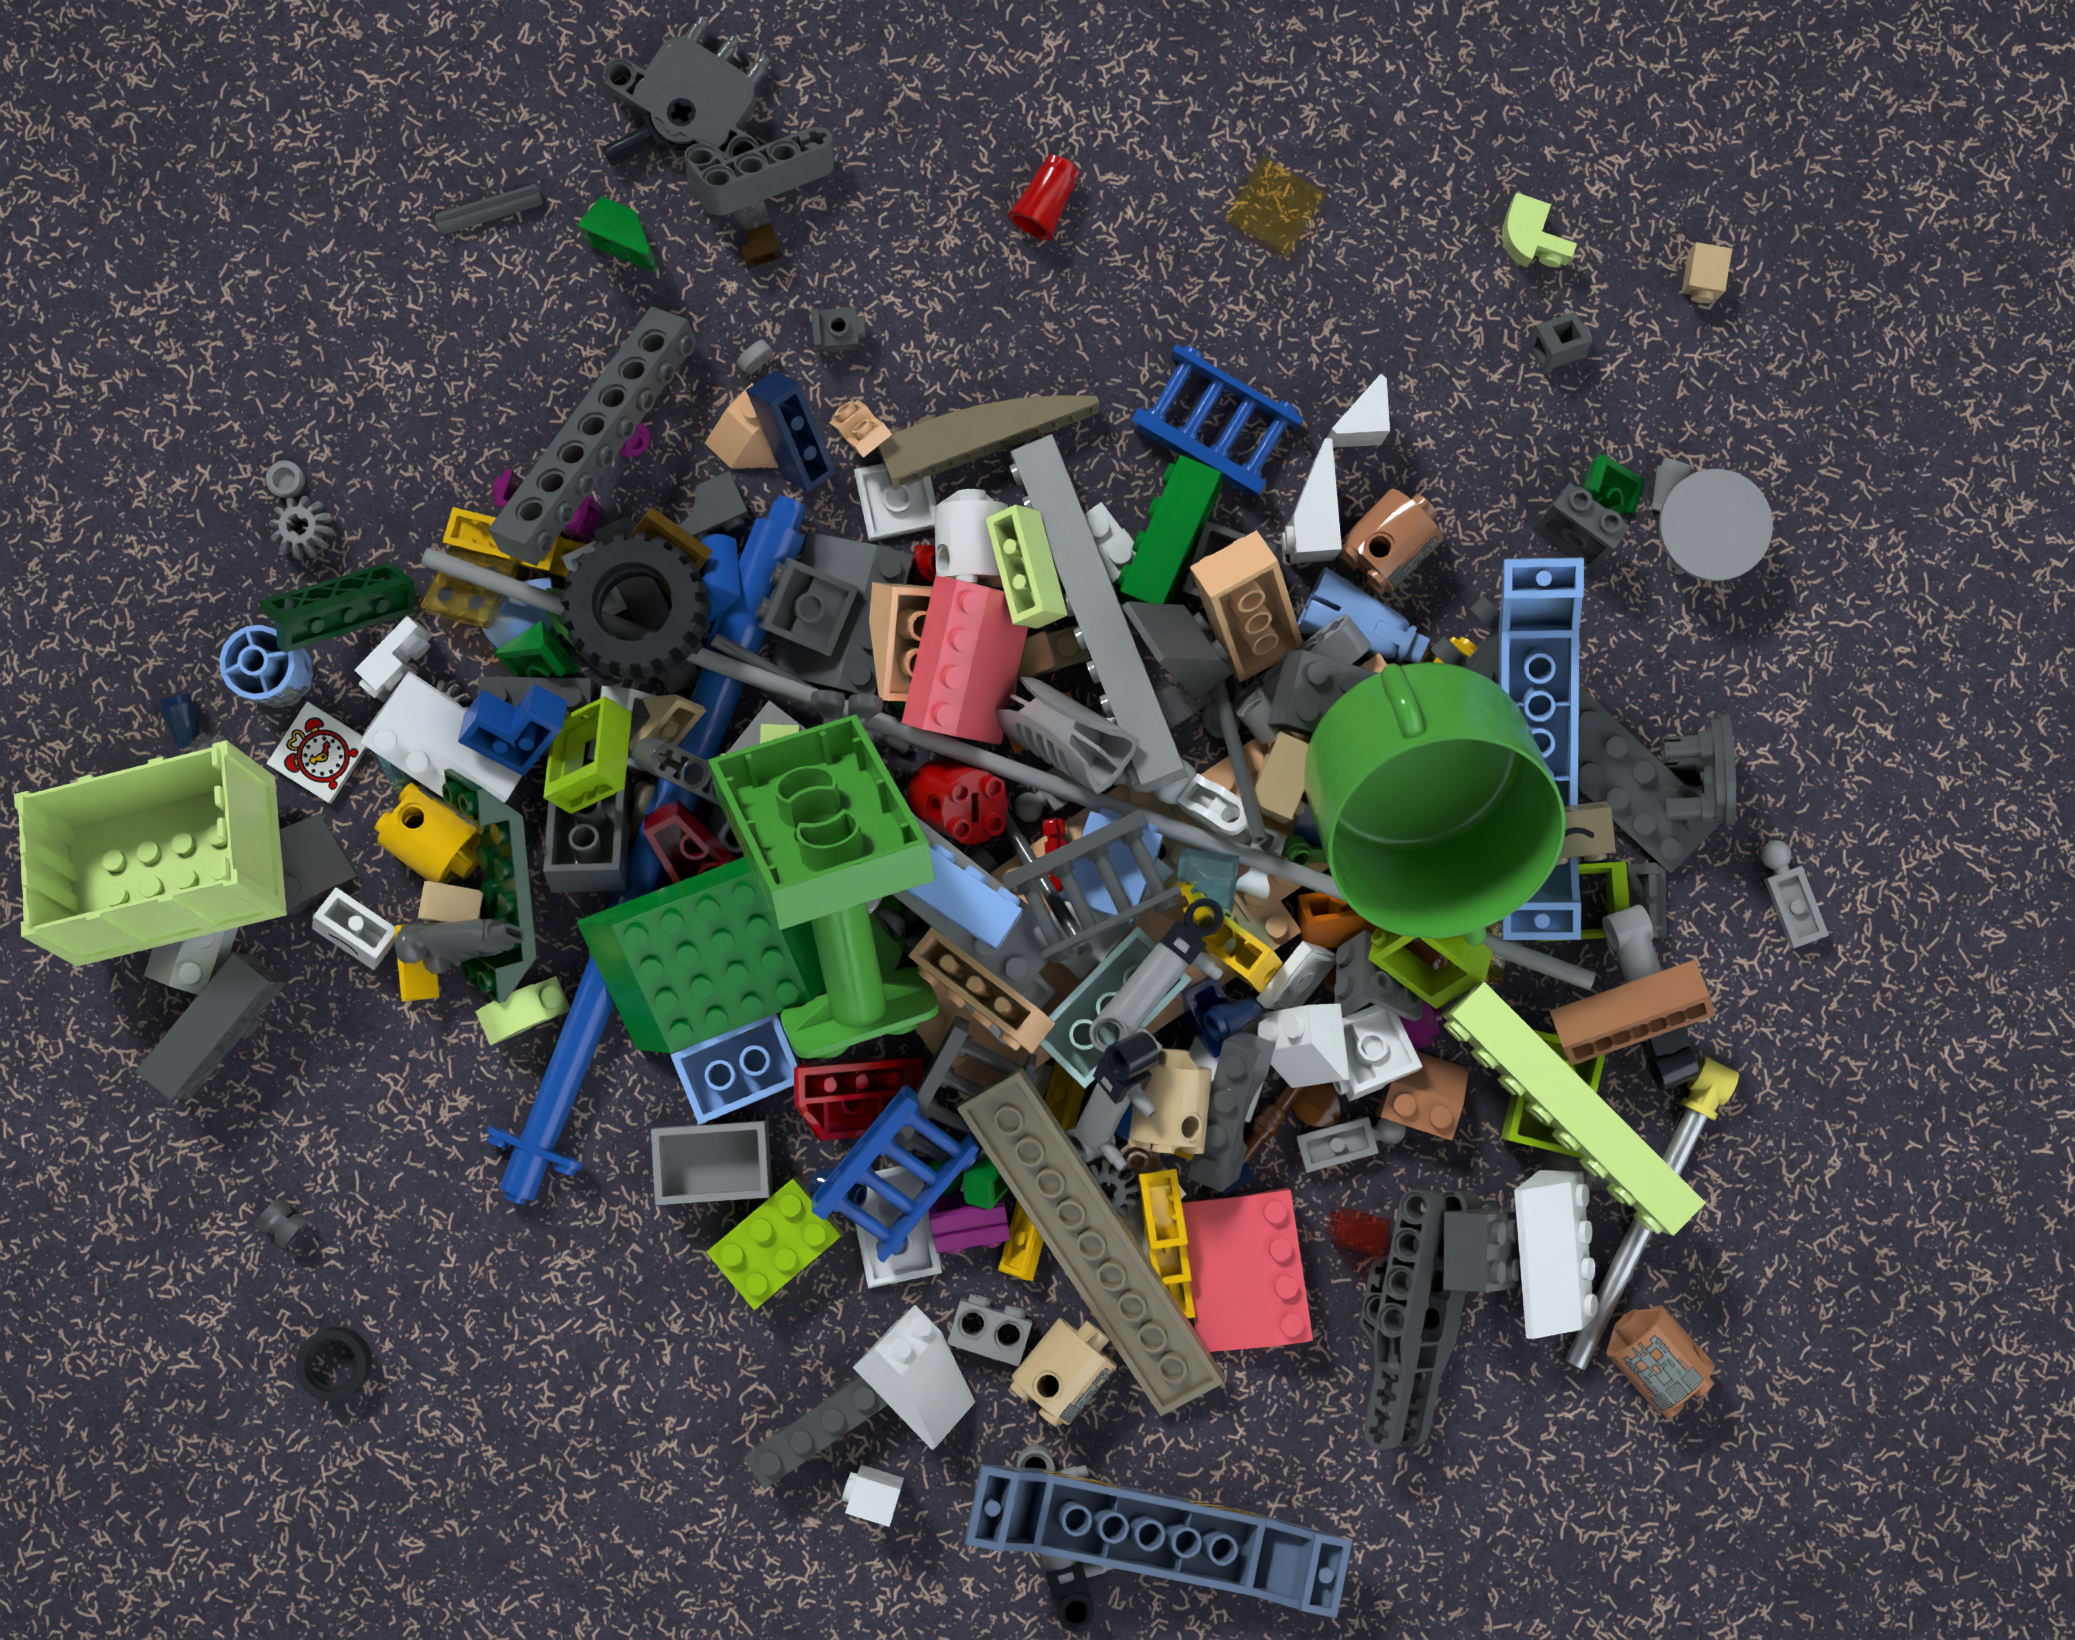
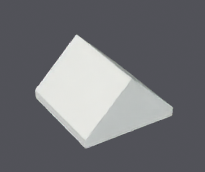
M1380 374L1333 426L1327 437L1332 438L1333 448L1382 445L1390 432L1386 377Z

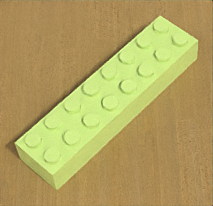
M1480 982L1462 993L1441 1014L1447 1020L1443 1025L1445 1029L1459 1042L1461 1040L1468 1041L1474 1047L1470 1052L1472 1056L1486 1069L1488 1067L1491 1069L1495 1068L1501 1074L1497 1079L1499 1083L1513 1096L1515 1094L1520 1097L1523 1096L1529 1102L1525 1106L1526 1110L1540 1123L1542 1121L1546 1124L1550 1123L1556 1129L1552 1133L1553 1137L1567 1150L1571 1148L1575 1152L1578 1151L1583 1156L1579 1160L1580 1164L1594 1177L1598 1175L1601 1179L1605 1178L1610 1183L1606 1187L1607 1191L1621 1204L1626 1203L1630 1207L1633 1206L1637 1210L1633 1215L1634 1218L1649 1232L1653 1230L1656 1234L1663 1232L1674 1236L1706 1203L1485 982Z

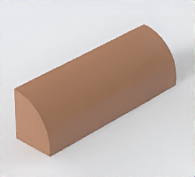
M1696 960L1550 1010L1570 1066L1716 1015Z

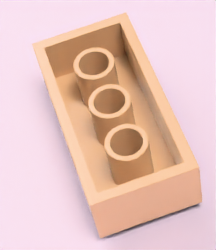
M1257 530L1237 539L1233 544L1204 557L1198 563L1190 566L1215 640L1218 639L1231 656L1226 662L1240 683L1284 658L1287 651H1293L1303 643L1279 562Z

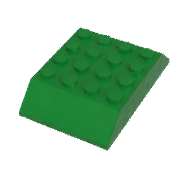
M745 857L577 921V925L637 1050L673 1053L782 1012L791 1005L811 1001L826 988L811 920L779 930Z

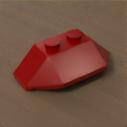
M862 1058L801 1064L794 1068L795 1107L820 1141L862 1137L905 1084L914 1091L916 1090L923 1077V1058Z

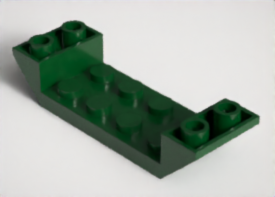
M450 768L444 770L445 783L442 785V795L449 807L474 822L475 828L479 833L481 848H478L477 857L484 876L481 892H483V900L487 906L488 917L485 919L512 924L521 928L525 934L523 942L514 944L510 950L492 956L478 957L461 962V971L465 980L476 986L497 1003L506 1002L537 957L523 816L486 789Z

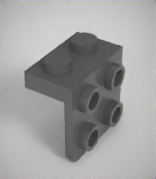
M1364 930L1337 948L1335 955L1336 983L1334 994L1335 1004H1341L1343 1016L1347 1017L1371 1002L1411 1021H1417L1422 1017L1423 999L1368 959L1372 947L1371 936L1373 933ZM1410 951L1411 953H1413L1415 956H1417L1419 959H1421V960L1423 961V959L1421 958L1420 955H1418V954H1416V953Z

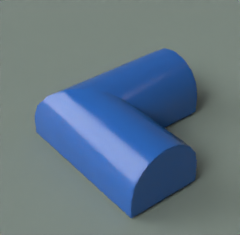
M723 534L710 535L701 541L713 550L708 560L701 567V577L705 582L708 590V599L711 602V615H708L709 624L741 597L736 539Z

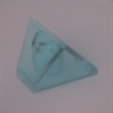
M1185 848L1180 853L1177 880L1181 883L1185 881L1190 882L1194 885L1191 889L1192 894L1201 892L1205 898L1214 900L1222 908L1223 914L1230 918L1233 913L1240 856Z

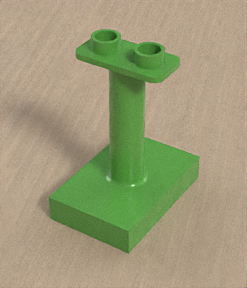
M855 714L709 759L708 764L716 797L779 930L810 920L812 923L827 993L817 996L811 1001L791 1005L782 1011V1026L794 1053L801 1058L808 1059L814 1057L821 1059L833 1058L842 1054L851 1045L884 1034H905L914 1030L920 1022L933 1018L939 1011L938 999L930 983L917 974L920 969L908 967L881 975L866 902L935 881L929 842L857 715Z

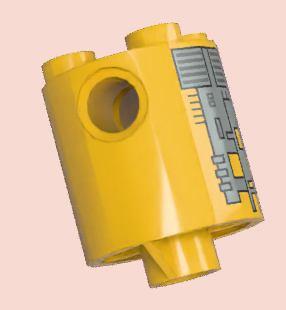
M413 782L409 783L399 795L398 800L401 803L392 814L387 811L377 821L374 827L379 832L377 843L427 881L447 884L456 874L462 879H466L479 864L475 849L480 843V837L474 822L449 807L444 799L425 785L417 786ZM423 822L420 827L410 829L413 823Z

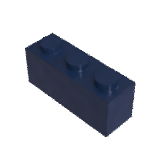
M774 370L746 390L781 474L786 481L809 493L837 473L799 382Z

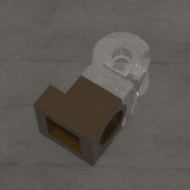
M763 200L734 211L737 222L746 230L750 244L741 246L748 269L783 258Z

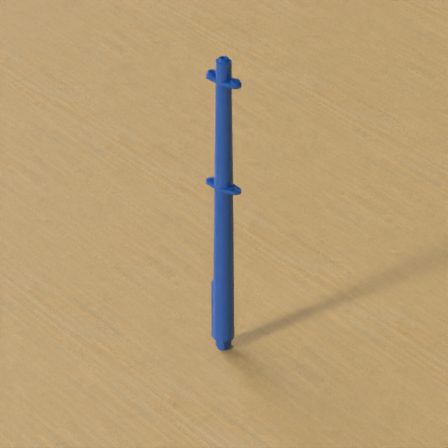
M778 495L777 500L773 501L767 519L756 518L738 563L741 597L716 618L705 649L730 657L710 646L711 640L716 632L758 655L767 631L758 627L760 619L755 618V613L763 597L769 599L775 585L769 583V580L777 562L784 564L786 558L797 560L805 537L798 533L805 516L804 510L806 506L804 504ZM702 667L690 701L704 706L706 712L677 747L706 761L715 758L746 683ZM689 765L685 769L684 777L688 774ZM659 778L645 815L677 799L693 814L699 797ZM644 819L628 857L627 890L610 891L614 893L609 908L662 889L668 876L667 871L643 832ZM592 954L522 1136L489 1125L486 1131L489 1134L487 1142L508 1149L509 1144L515 1146L499 1188L505 1191L503 1195L505 1199L521 1205L525 1204L526 1199L532 1201L535 1199L549 1161L555 1162L553 1169L569 1176H575L576 1171H581L584 1164L554 1149L615 1004Z

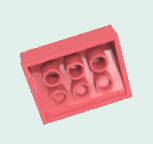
M935 576L902 724L955 737L1001 745L1004 732L998 722L995 709H1010L1012 699L1009 696L1014 691L1028 631L1026 626L1013 624L1004 591L957 579Z
M1286 1187L1183 1202L1182 1208L1188 1240L1186 1247L1192 1279L1190 1286L1195 1317H1193L1194 1327L1208 1351L1274 1347L1313 1341L1291 1190Z

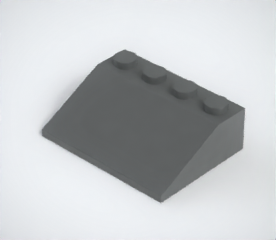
M808 532L800 563L859 587L831 657L779 636L772 663L814 686L851 696L854 694H872L877 696L878 687L869 624L872 582L909 585L914 567V555L875 544Z

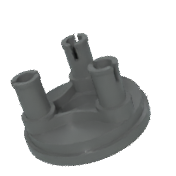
M1718 714L1717 718H1709L1707 731H1698V735L1664 736V749H1660L1661 761L1672 772L1695 771V774H1700L1702 793H1700L1699 797L1666 798V821L1701 819V823L1714 822L1723 823V826H1734L1736 820V767L1733 731L1729 714Z

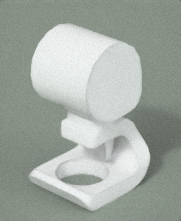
M1264 826L1267 840L1262 844H1254L1251 841L1249 847L1280 857L1287 834ZM1249 867L1248 872L1235 881L1233 889L1266 900L1270 892L1267 880L1268 873Z

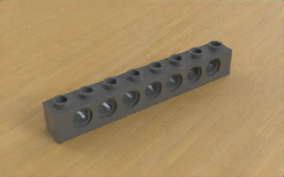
M652 306L649 308L488 529L500 552L537 566L543 556L551 550L554 541L564 527L572 521L581 503L592 493L596 482L604 471L612 465L615 456L624 443L632 437L635 428L645 414L653 408L655 400L665 386L673 380L675 372L685 358L693 352L697 341L686 318Z

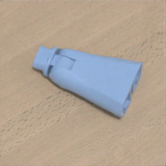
M1323 568L1297 624L1300 634L1312 637L1337 617L1347 614L1369 640L1370 647L1366 652L1367 654L1376 656L1380 653L1385 659H1395L1396 657V660L1399 662L1403 659L1412 663H1419L1430 638L1417 633L1416 626L1412 625L1409 627L1410 623L1394 609L1371 597L1329 568Z

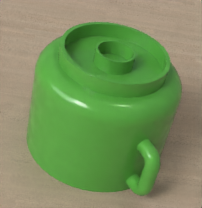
M1427 662L1402 666L1394 663L1388 664L1383 668L1382 672L1361 681L1343 694L1328 709L1312 735L1305 759L1304 782L1308 804L1332 877L1342 897L1354 911L1375 926L1399 935L1415 938H1446L1463 935L1466 943L1471 946H1479L1484 943L1487 937L1485 927L1506 918L1523 906L1542 887L1553 871L1562 850L1566 829L1562 797L1519 706L1511 696L1488 677L1474 670L1448 663Z

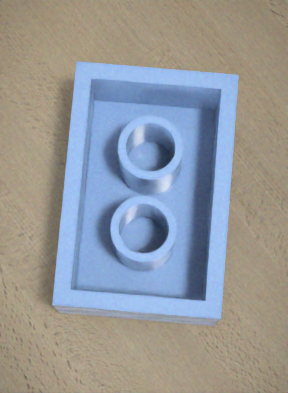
M936 843L933 848H930L935 881L907 889L906 891L995 951H998L1022 915V909L1018 907L1020 899L1003 887H1000L997 892L985 885L988 877L970 865L965 870L954 864L956 860L955 855Z
M780 1012L671 1054L699 1125L794 1086V1068L801 1065L783 1029Z

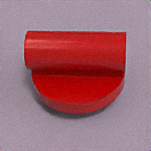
M915 545L914 583L933 582L936 576L935 545Z

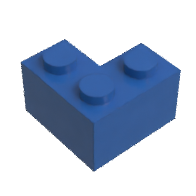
M537 684L533 685L517 707L482 690L464 714L458 742L525 776L562 730L568 701Z

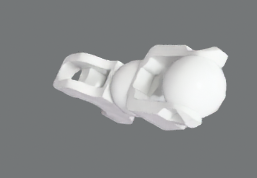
M1115 717L1107 718V720L1118 726ZM1182 760L1189 777L1153 791V794L1160 801L1171 805L1179 804L1183 812L1192 817L1208 832L1244 845H1248L1252 841L1241 799L1223 786L1207 780L1198 773L1196 774L1194 767L1189 762ZM1130 776L1123 783L1134 792L1145 791L1141 783L1134 786ZM1231 819H1237L1235 822L1228 823ZM1245 829V832L1242 835L1235 837L1231 836L1239 834L1241 831Z

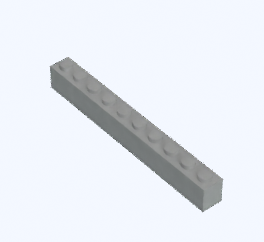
M1048 435L1012 450L1011 453L1015 464L1009 466L1017 486L1024 484L1028 496L1022 498L1024 506L1038 510L1041 513L1058 581L1063 583L1066 594L1062 596L1068 617L1075 615L1079 624L1078 628L1073 629L1081 650L1088 648L1092 661L1086 664L1094 684L1101 682L1106 693L1099 696L1107 717L1114 715L1119 727L1139 739L1135 754L1131 759L1132 762L1126 765L1134 786L1141 783L1147 794L1189 777L1053 435Z

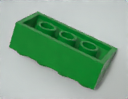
M1182 455L1179 456L1176 465L1171 462L1169 463L1162 479V483L1166 485L1161 498L1154 497L1147 513V517L1151 518L1146 532L1140 530L1132 547V551L1136 552L1131 566L1125 564L1119 575L1117 585L1122 586L1120 594L1123 599L1128 602L1171 604L1201 537L1206 521H1208L1222 489L1221 471Z

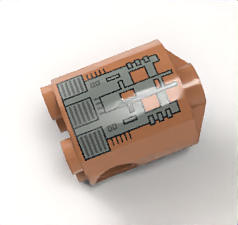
M1392 488L1341 539L1342 549L1338 559L1350 571L1354 572L1358 569L1367 578L1365 580L1367 587L1377 596L1381 597L1385 592L1392 593L1444 540L1443 534L1433 521L1438 513L1433 505L1420 494H1416L1410 499L1402 492ZM1380 551L1384 553L1385 557H1375L1371 552Z
M1663 1305L1651 1309L1631 1310L1615 1324L1607 1348V1356L1657 1413H1662L1667 1419H1670L1683 1409L1684 1402L1692 1395L1700 1397L1714 1385L1710 1378L1715 1368L1714 1363Z

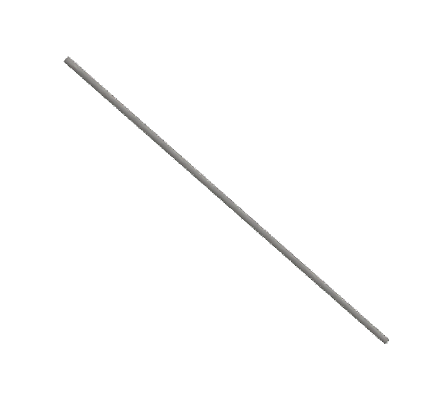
M427 548L423 555V566L560 616L564 612V606L560 603V595L431 548ZM602 611L604 625L612 635L629 641H639L658 632ZM703 647L697 655L692 653L686 659L689 663L812 707L810 703L811 693L819 691L813 687ZM846 699L842 718L848 717V700ZM881 712L872 717L867 723L866 727L1098 812H1100L1101 808H1105L1121 814L1123 818L1141 809L1147 822L1158 827L1156 832L1158 834L1345 901L1337 889L1333 877L1107 794H1096L1085 786L942 734L902 724L901 719ZM1487 933L1486 940L1483 943L1493 951V956L1587 990L1591 989L1595 980L1596 972L1511 941L1503 940Z

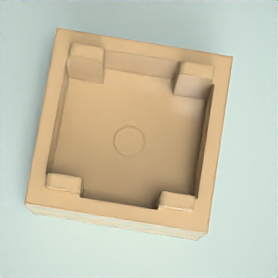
M1281 731L1272 740L1253 787L1260 813L1277 822L1286 824L1291 819H1296L1297 816H1300L1306 805L1300 799L1305 790V759L1309 744Z

